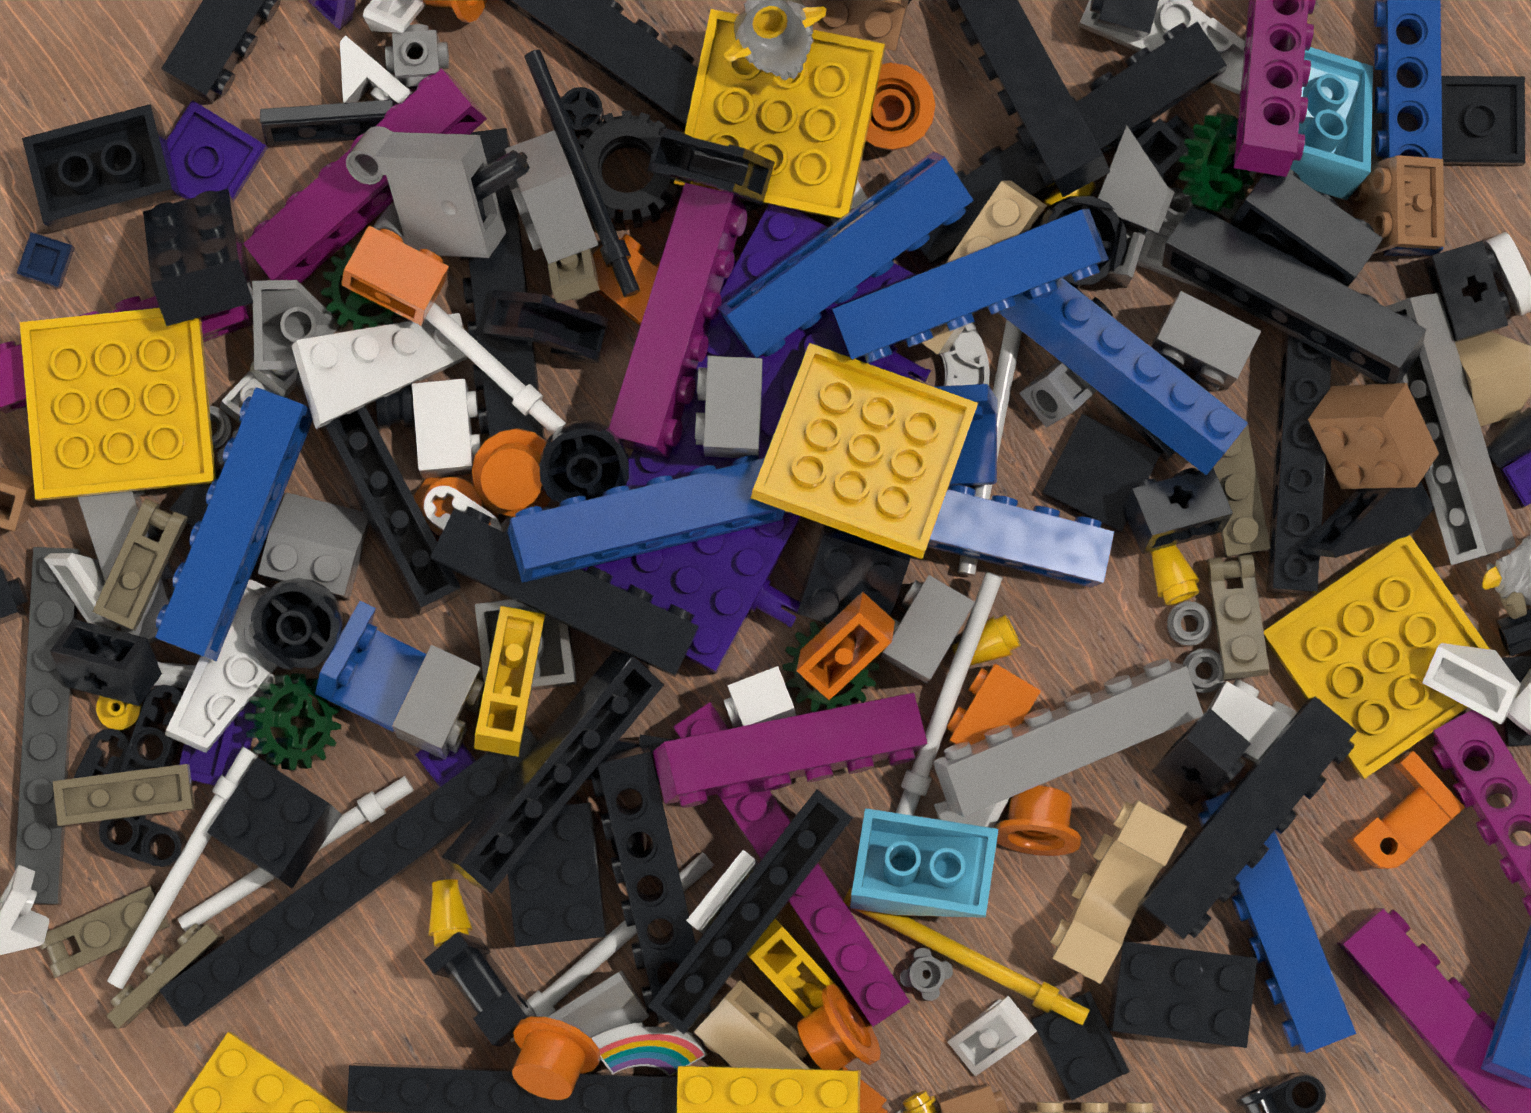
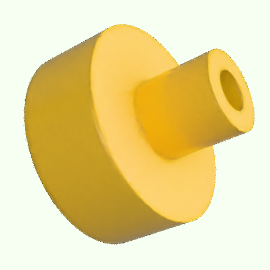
M99 696L96 704L97 716L106 727L125 731L136 725L143 702L140 706ZM119 704L120 709L116 711L115 707Z

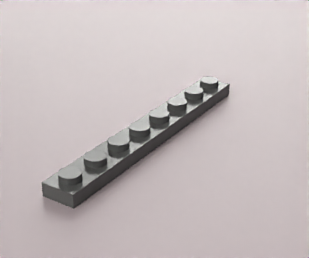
M33 547L15 870L18 865L35 871L31 887L32 890L37 892L34 903L61 904L65 826L57 825L53 781L68 779L73 688L65 686L50 650L73 619L77 620L76 605L44 558L50 553H74L80 555L81 550L73 548Z

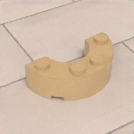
M1136 800L1133 804L1125 801L1113 823L1117 827L1113 836L1111 837L1104 833L1092 856L1099 861L1091 876L1085 872L1080 876L1071 894L1078 901L1068 921L1060 920L1049 942L1056 946L1053 955L1054 960L1099 984L1102 983L1123 944L1126 932L1139 907L1138 903L1145 896L1162 867L1166 866L1187 827L1183 823L1139 800Z

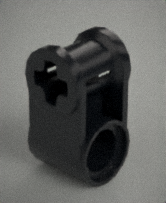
M1298 1072L1274 1083L1253 1089L1239 1096L1235 1101L1237 1106H1243L1246 1113H1261L1258 1107L1259 1103H1261L1265 1113H1316L1325 1103L1326 1092L1323 1084L1316 1077L1309 1073ZM1304 1081L1310 1082L1315 1088L1313 1101L1304 1106L1295 1104L1292 1099V1090L1295 1085Z

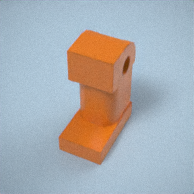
M1414 751L1406 752L1394 765L1415 789L1381 820L1378 817L1370 818L1347 839L1348 843L1372 867L1389 869L1402 865L1465 808ZM1383 839H1387L1390 842L1391 849L1388 854H1384L1381 851L1380 844Z

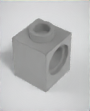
M1059 361L1045 369L1019 394L1047 428L1077 410L1097 390Z

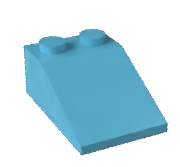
M1310 47L1309 51L1305 50L1304 60L1311 61L1310 76L1307 86L1302 87L1301 94L1302 97H1308V108L1303 124L1299 123L1298 131L1299 134H1305V145L1301 160H1294L1290 169L1299 175L1301 181L1315 191L1347 200L1371 172L1373 66Z
M865 808L850 908L891 915L986 918L999 829Z

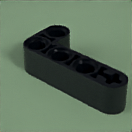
M161 685L148 693L119 773L172 765L180 741L166 736V731L149 726L151 720L157 723L162 721L164 710L158 707L159 701L161 699L168 700L171 694H173L172 702L178 705L184 691L173 686ZM167 712L162 725H169L174 714L173 712ZM156 735L163 743V752L157 759L150 761L144 756L142 747L147 738ZM153 815L101 821L99 827L100 841L106 848L153 866H174L187 843L184 835L177 829L152 821ZM125 819L131 824L133 834L129 842L120 845L113 839L112 830L118 821ZM167 834L174 840L175 850L172 856L162 860L155 854L154 843L159 836Z

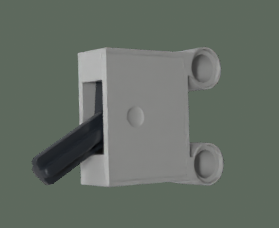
M380 126L369 128L346 159V167L349 173L361 183L368 185L376 184L384 175L387 176L394 202L388 205L373 228L377 230L388 229L399 235L404 244L418 251L420 249L430 250L438 256L489 258L506 234L495 192L528 173L530 168L526 162L528 158L524 152L518 153L515 150L510 151L488 165L480 135L392 132Z

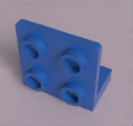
M988 384L935 386V388L978 403L948 487L950 485L973 486L995 484L997 482L998 399Z
M359 601L342 631L339 641L320 671L315 694L394 732L392 725L426 657V653L378 631V627L372 625L376 608Z

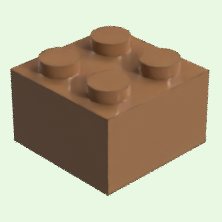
M1407 383L1332 386L1308 419L1341 489L1417 487L1439 455Z

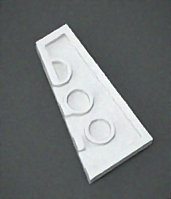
M1089 0L1079 27L1135 51H1140L1147 47L1152 52L1165 43L1162 37L1172 28L1183 22L1189 27L1198 21L1227 64L1225 72L1212 80L1211 83L1240 94L1245 41L1216 19L1208 17L1196 8L1192 1L1159 0L1151 32L1143 39L1093 25L1096 13L1090 11L1092 0Z
M460 313L449 314L464 329ZM426 318L421 326L413 321L300 339L296 340L291 346L315 429L329 424L332 420L344 414L348 415L374 400L400 391L402 387L417 380L421 381L468 358Z
M249 579L217 662L203 656L200 657L165 732L166 736L207 753L249 702L251 696H254L259 690L260 685L278 667L268 661L255 646L253 639L255 632L253 621L251 622V613L259 598L271 588Z

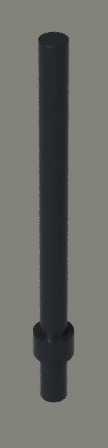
M541 50L531 51L524 58L603 247L600 249L603 260L606 267H612L624 298L633 296L640 292V288L628 262L631 258L625 240H619Z

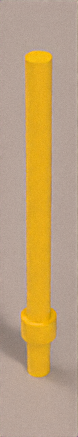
M852 888L849 889L843 901L848 907L851 904ZM854 909L1034 1001L1032 1006L1046 1013L1052 1010L1083 1025L1090 1009L1058 994L1060 989L1044 981L1041 985L905 915H891Z

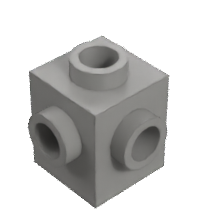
M413 24L409 25L403 33H392L393 46H385L387 71L389 73L395 72V78L409 90L416 91L419 83L424 78L435 74L441 68L449 69L447 42H440L437 31L429 30L427 25ZM423 51V55L416 60L410 59L407 53Z

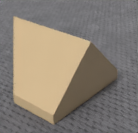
M1494 332L1455 342L1480 427L1510 419L1517 410L1520 412L1531 395V346Z

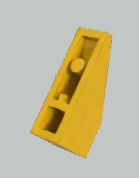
M500 606L475 732L474 749L519 757L545 614Z
M774 919L747 954L804 1017L823 1006L822 990L829 985H836L776 919Z

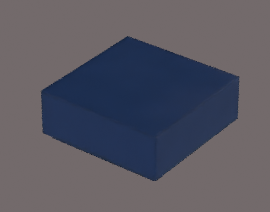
M30 232L17 274L61 289L75 247Z

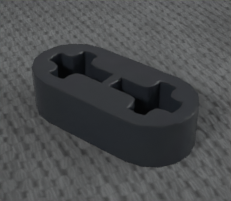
M104 729L97 733L92 739L74 778L96 776L98 770L103 772L102 775L119 773L131 740L129 736L123 731L115 729ZM116 736L119 738L117 746L123 750L120 757L112 756L105 768L101 764L106 756V751L101 748V744L103 741L111 742Z

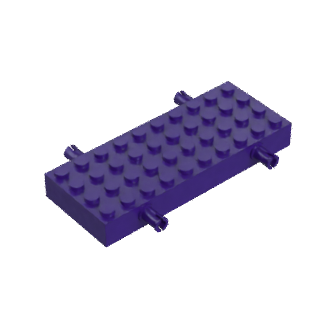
M769 204L738 261H734L730 276L724 278L720 291L721 305L828 227L795 209ZM894 263L884 274L876 278L869 276L856 286L858 291L850 299L841 304L833 302L820 312L822 317L814 325L802 331L796 329L784 338L786 342L777 352L767 357L763 355L758 357L762 358L759 459L765 458L809 343L850 357L832 309L914 277L916 274ZM720 312L715 320H711L707 337L709 344L707 354L702 362H698L694 375L696 383L695 392L691 402L685 404L681 417L683 428L679 443L675 447L672 446L669 458L633 450L628 459L629 479L626 484L630 490L647 486L646 483L660 476L669 475L674 480L690 476L691 471L703 466L714 465L716 469L733 466L732 463L739 459L705 457L704 445H696L695 440L696 412L705 413L706 401L698 400V368H707L708 356L755 358L746 351ZM896 344L890 346L892 355L868 363L918 382L923 381L924 383L931 372L930 369H926L896 353L898 350L895 347ZM865 356L856 358V360L867 363ZM785 511L781 521L594 565V567L612 575L613 579L610 584L627 591L631 584L652 594L654 597L651 603L666 611L670 604H673L695 615L691 623L699 626V630L686 658L717 674L751 611L755 612L757 608L786 624L787 627L791 628L793 626L796 616L783 610L781 607H785L797 614L800 602L770 586L771 581L768 579L802 516ZM588 567L581 568V570L586 572Z

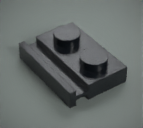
M1090 991L1071 999L1090 1009L1083 1025L1052 1010L1049 1013L1044 1012L1031 1019L1071 1101L1130 1072Z

